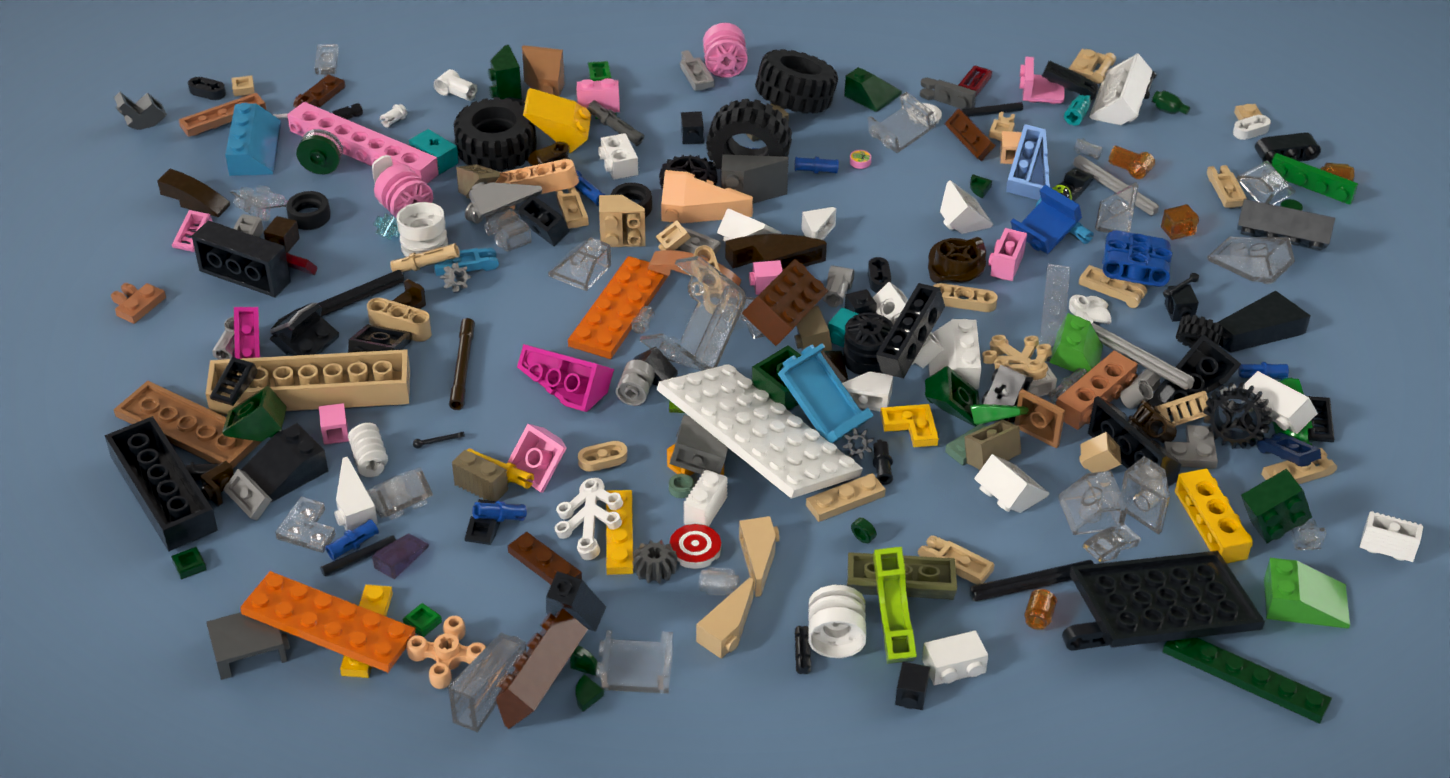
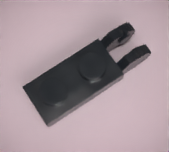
M1048 61L1042 77L1046 78L1049 82L1057 83L1069 91H1074L1083 96L1089 95L1091 101L1096 97V92L1098 91L1096 83L1055 62Z

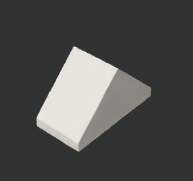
M834 207L802 212V231L805 237L824 240L835 227L836 208Z

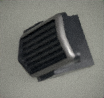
M310 303L278 319L270 330V333L273 335L270 337V340L286 355L288 353H291L293 356L320 354L337 340L340 333L321 317L322 307L318 303Z

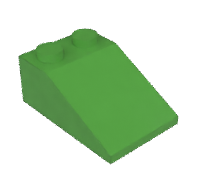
M1269 559L1264 576L1266 619L1349 629L1350 619L1346 584L1296 560Z

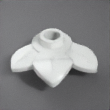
M1073 295L1070 298L1069 310L1075 316L1088 320L1091 324L1094 321L1104 324L1111 323V315L1107 310L1109 304L1102 298L1096 296L1085 297L1083 295Z

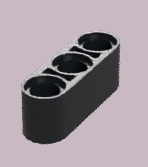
M1310 133L1264 137L1255 144L1256 152L1266 165L1272 164L1276 153L1301 162L1313 160L1321 152L1320 146Z

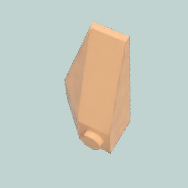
M665 171L661 201V221L675 222L677 220L679 223L723 220L727 208L747 217H752V196L731 188H720L715 186L714 182L710 180L704 182L696 179L694 174L688 172Z

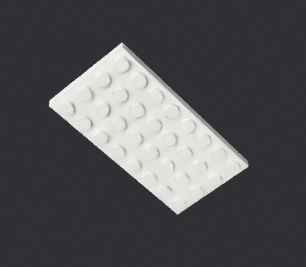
M727 364L659 381L657 391L791 499L860 477L863 468L853 458L841 452L835 444L823 438L818 431L810 428L800 417L787 410L783 404L771 400L766 391L757 389L752 385V380L743 376L732 365Z

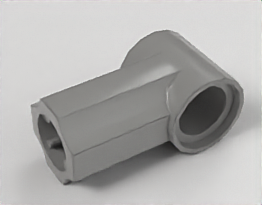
M831 265L826 287L828 292L823 297V301L829 306L837 307L843 304L847 290L852 287L854 269Z
M234 316L225 321V331L212 351L213 356L218 360L235 357Z
M1149 369L1142 371L1129 387L1121 391L1120 397L1123 404L1129 409H1134L1142 404L1141 401L1143 399L1148 401L1153 398L1154 391L1160 386L1161 376Z

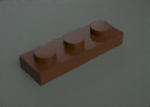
M959 108L945 122V125L980 161L996 146Z
M527 531L507 545L509 554L549 584H552L557 571L582 579V572Z

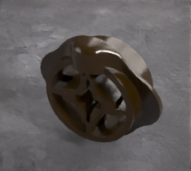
M974 237L969 240L948 238L933 245L928 255V271L931 281L934 283H941L945 280L967 282L979 277L986 267V250L983 240L980 237Z

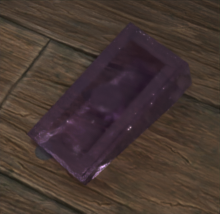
M408 533L380 549L372 556L374 568L395 579L429 547V544Z

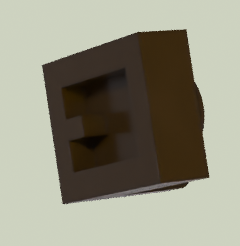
M409 279L404 281L405 292L392 300L417 309H422L426 306L424 288Z
M224 461L200 476L203 486L201 487V492L208 501L212 500L217 506L223 504L221 492L224 491V487L234 475L232 465Z

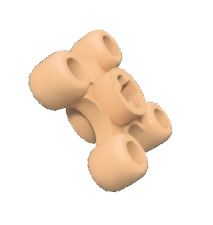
M450 616L445 620L443 625L444 634L439 635L434 642H429L423 636L418 635L411 637L406 644L408 657L412 661L420 662L426 658H432L436 661V664L431 666L429 670L430 683L436 689H444L450 685L452 681L451 670L457 668L461 662H466L471 667L477 669L484 667L489 660L488 649L483 643L475 642L469 646H463L459 643V640L466 633L465 622L459 616Z

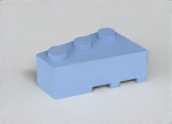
M1024 124L1008 177L1006 192L1039 200L1041 197L1039 190L1044 185L1050 187L1046 129Z

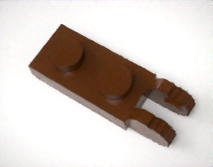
M328 74L304 94H299L293 102L294 107L296 108L303 102L320 108L345 88V80Z

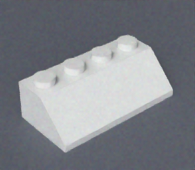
M1139 53L1105 73V78L1101 83L1089 115L1091 119L1122 125L1127 121L1132 122L1138 117L1153 72Z

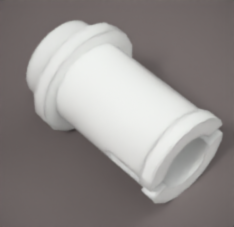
M396 104L393 106V109L380 116V120L385 119L381 123L388 128L396 121L405 119L407 110L402 104Z

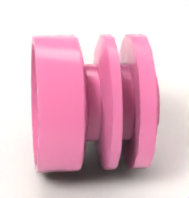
M719 23L706 31L703 37L705 64L708 70L713 75L721 78L733 77L742 72L747 65V49L742 30L730 23Z
M404 164L388 167L380 174L374 186L375 197L396 219L398 212L407 205L418 202H433V191L429 185L419 178L409 166Z

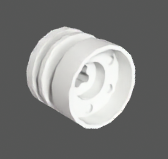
M429 202L413 203L398 212L397 226L400 233L401 251L404 256L407 257L410 253H423L448 245L444 211L437 204Z
M830 585L818 589L809 598L808 643L818 654L830 658H844L858 653L865 646L866 603L860 592L845 585Z

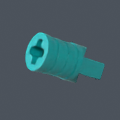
M1078 95L1071 102L1064 113V119L1068 124L1076 126L1081 123L1089 110L1091 97L1089 95Z

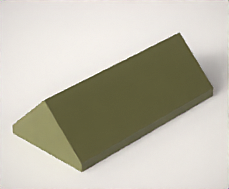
M848 552L847 586L856 589L862 595H878L873 554ZM903 555L907 597L954 600L957 592L955 558Z

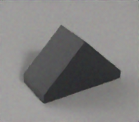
M656 346L635 356L633 359L645 361L653 367L655 371L653 385L658 386L659 381L671 379L678 375L676 368Z

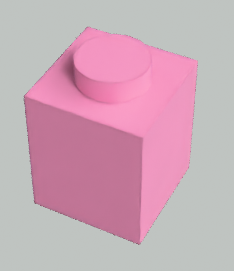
M780 260L753 262V272H749L750 286H754L756 295H759L783 271Z
M344 403L319 406L320 426L324 445L349 442Z

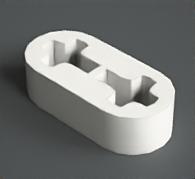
M1255 115L1239 120L1234 125L1233 135L1238 139L1246 140L1266 134L1269 131L1271 120L1264 115Z

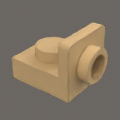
M677 220L656 236L661 243L658 246L660 251L676 250L691 238Z

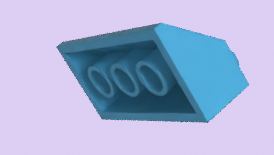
M256 103L235 104L225 154L229 176L273 175L281 120Z

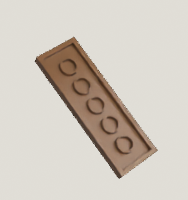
M146 381L113 409L115 417L130 424L153 416L171 444L212 464L218 463L219 465L227 461L234 468L261 443L260 441L224 436L222 431L226 417L150 381Z

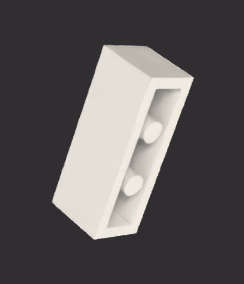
M1259 371L1245 383V389L1247 390L1251 385L1254 386L1253 393L1255 394L1262 391L1263 394L1260 399H1268L1269 403L1265 407L1272 408V413L1268 416L1283 430L1289 429L1298 434L1318 414L1309 397Z

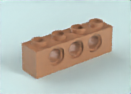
M1115 350L1057 398L1056 405L1065 410L1063 422L1077 430L1083 425L1089 424L1094 398L1099 396L1108 402L1118 399L1121 391L1129 387L1138 377L1136 374L1138 363Z

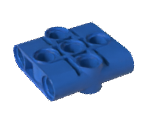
M1111 231L1107 234L1102 260L1103 273L1112 279L1157 287L1164 286L1170 280V263L1173 255L1169 241L1163 238L1123 231Z

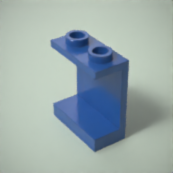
M1044 185L1039 190L1042 201L1022 222L1014 218L1010 222L1013 230L1027 233L1026 242L1030 243L1035 250H1041L1049 254L1080 221L1082 214L1079 204L1049 186Z

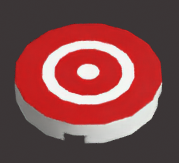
M684 525L671 535L669 541L673 551H676L677 561L685 568H705L711 565L712 561L720 557L722 547L720 536L714 529L706 525Z

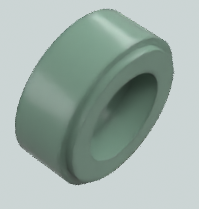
M676 474L669 480V492L676 498H687L690 491L693 490L694 480L687 474Z

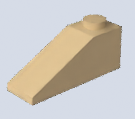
M770 516L739 521V541L750 578L754 580L756 597L762 595L775 555L776 542L780 540L778 527L773 526Z
M749 577L696 624V642L721 659L728 652L734 651L740 642L754 596V580Z

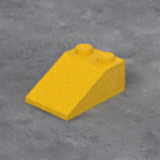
M530 88L527 91L524 117L554 141L567 143L570 148L569 153H572L588 140L591 113L587 108L581 106L576 101Z

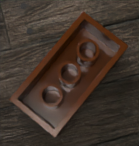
M794 259L751 302L742 314L777 346L821 300L828 290L802 263Z

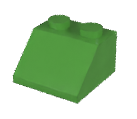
M1067 313L1057 332L1050 363L1082 376L1100 363L1103 345L1090 321Z

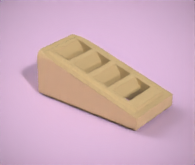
M1201 391L1156 406L1155 408L1169 421L1170 418L1166 408H1170L1174 420L1171 423L1177 426L1207 416L1203 413L1205 407H1208L1206 404L1208 397L1205 391ZM1187 401H1188V404H1189V407H1190V410H1191L1192 415H1190V413H1189V411H1188V408H1187V405H1186V402H1187ZM1176 405L1179 406L1182 419H1180Z

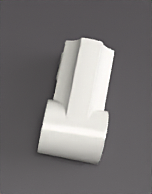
M447 70L434 81V88L441 95L445 96L451 93L468 101H472L475 98L477 85L461 79L454 70Z

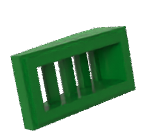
M971 405L973 421L976 425L1020 416L1029 412L1028 407Z

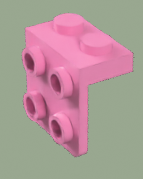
M1025 57V65L1020 66L1019 89H1023V101L1048 102L1051 104L1063 103L1064 87L1057 83L1049 82L1042 75H1034V57Z

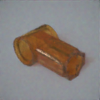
M1114 146L1108 160L1110 164L1128 170L1135 179L1144 178L1155 166V159L1150 153L1141 152L1137 154L1119 146Z

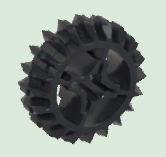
M682 154L681 157L674 156L673 160L668 159L667 163L662 164L659 173L661 189H663L666 170L688 172L694 174L696 179L704 182L707 180L714 182L715 186L718 183L717 170L713 166V162L708 161L707 158L701 159L700 155L696 157L691 154L689 156Z
M1234 382L1230 383L1228 388L1222 385L1219 388V392L1214 390L1211 394L1212 398L1207 399L1206 404L1208 407L1204 408L1203 413L1208 416L1204 418V423L1211 424L1208 427L1209 432H1216L1214 440L1219 437L1223 439L1221 442L1222 446L1227 441L1231 442L1232 449L1236 447L1237 443H1239L1242 449L1246 448L1247 443L1254 446L1256 439L1262 441L1264 438L1263 433H1268L1270 430L1268 424H1271L1273 419L1268 415L1272 413V408L1265 407L1269 403L1268 399H1260L1263 394L1262 391L1257 392V394L1253 393V385L1248 390L1245 389L1244 382L1240 383L1238 388H1236ZM1229 399H1239L1245 402L1239 404L1234 402L1233 400L1229 401ZM1219 406L1223 409L1222 412L1227 419L1224 424L1219 416ZM1251 408L1256 413L1257 425L1252 422L1253 419L1249 415ZM1244 410V412L1242 413V416L1239 417V419H1238V418H1235L1233 421H1231L1232 418L1234 417V414H1235V415H1236V413H1239V414H1240V413ZM1232 428H1239V429H1241L1243 432H1237V431H1233V430H1231V429H1232Z

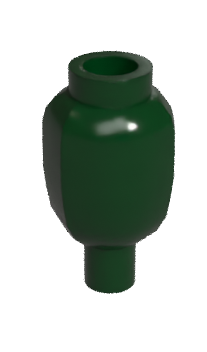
M1156 91L1152 98V102L1155 103L1157 109L1169 114L1181 112L1187 115L1190 110L1189 106L1183 104L1180 97L1168 91Z

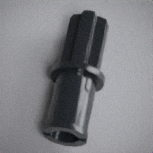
M878 439L873 444V466L876 468L879 482L882 485H887L893 481L891 472L893 460L889 456L888 443Z

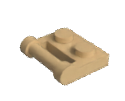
M1081 49L1069 70L1093 81V83L1100 84L1103 82L1108 68L1115 63L1116 56L1113 53L1104 55L1090 49ZM1097 64H1101L1100 68L1093 72Z

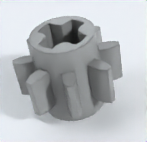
M453 263L452 268L449 266L443 268L445 274L440 279H444V288L452 287L453 292H458L459 286L461 288L468 287L466 281L471 276L467 275V267L459 268L458 263Z

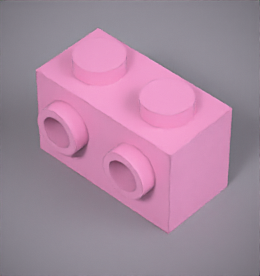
M585 79L577 82V103L588 108L589 104L595 100L608 110L620 112L619 80L603 79L602 81Z
M1008 228L1004 229L1000 240L997 239L994 253H991L988 266H991L990 276L1013 281L1024 256L1027 233Z

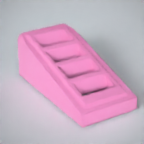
M189 210L174 239L172 247L194 252L193 240L186 236H192L195 232H191V230L197 231L208 220L212 221L210 214Z

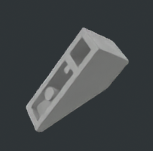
M480 182L472 186L473 190H470L469 197L479 219H482L526 201L532 195H540L542 187L495 182L485 184Z

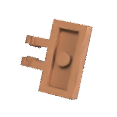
M124 283L121 285L123 293L118 291L111 293L112 300L119 304L115 308L116 316L133 324L166 298L164 290L148 283L139 290L132 284Z

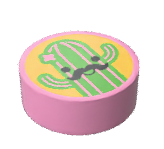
M856 150L850 154V165L852 167L865 169L870 166L871 154L869 152Z

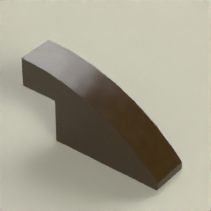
M788 234L745 236L725 241V259L733 269L753 262L780 260L782 270H784L794 259L807 267L826 261L827 243L816 238Z

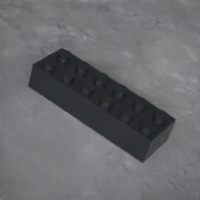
M153 416L104 435L110 457L168 552L218 531L212 507Z

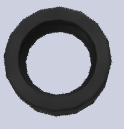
M634 182L624 183L615 187L610 194L623 195L628 199L641 201L637 204L645 208V217L652 211V193L648 187Z
M300 192L290 197L287 201L288 219L296 220L298 229L313 230L325 225L330 219L329 201L320 192ZM306 208H317V209H318V210H316V211H314V212H310V213H301V212H299L300 210H303V209H306Z

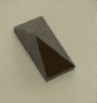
M821 351V354L841 383L848 381L842 351Z

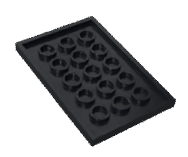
M1218 551L1071 566L1069 575L1111 648L1263 630L1264 619Z

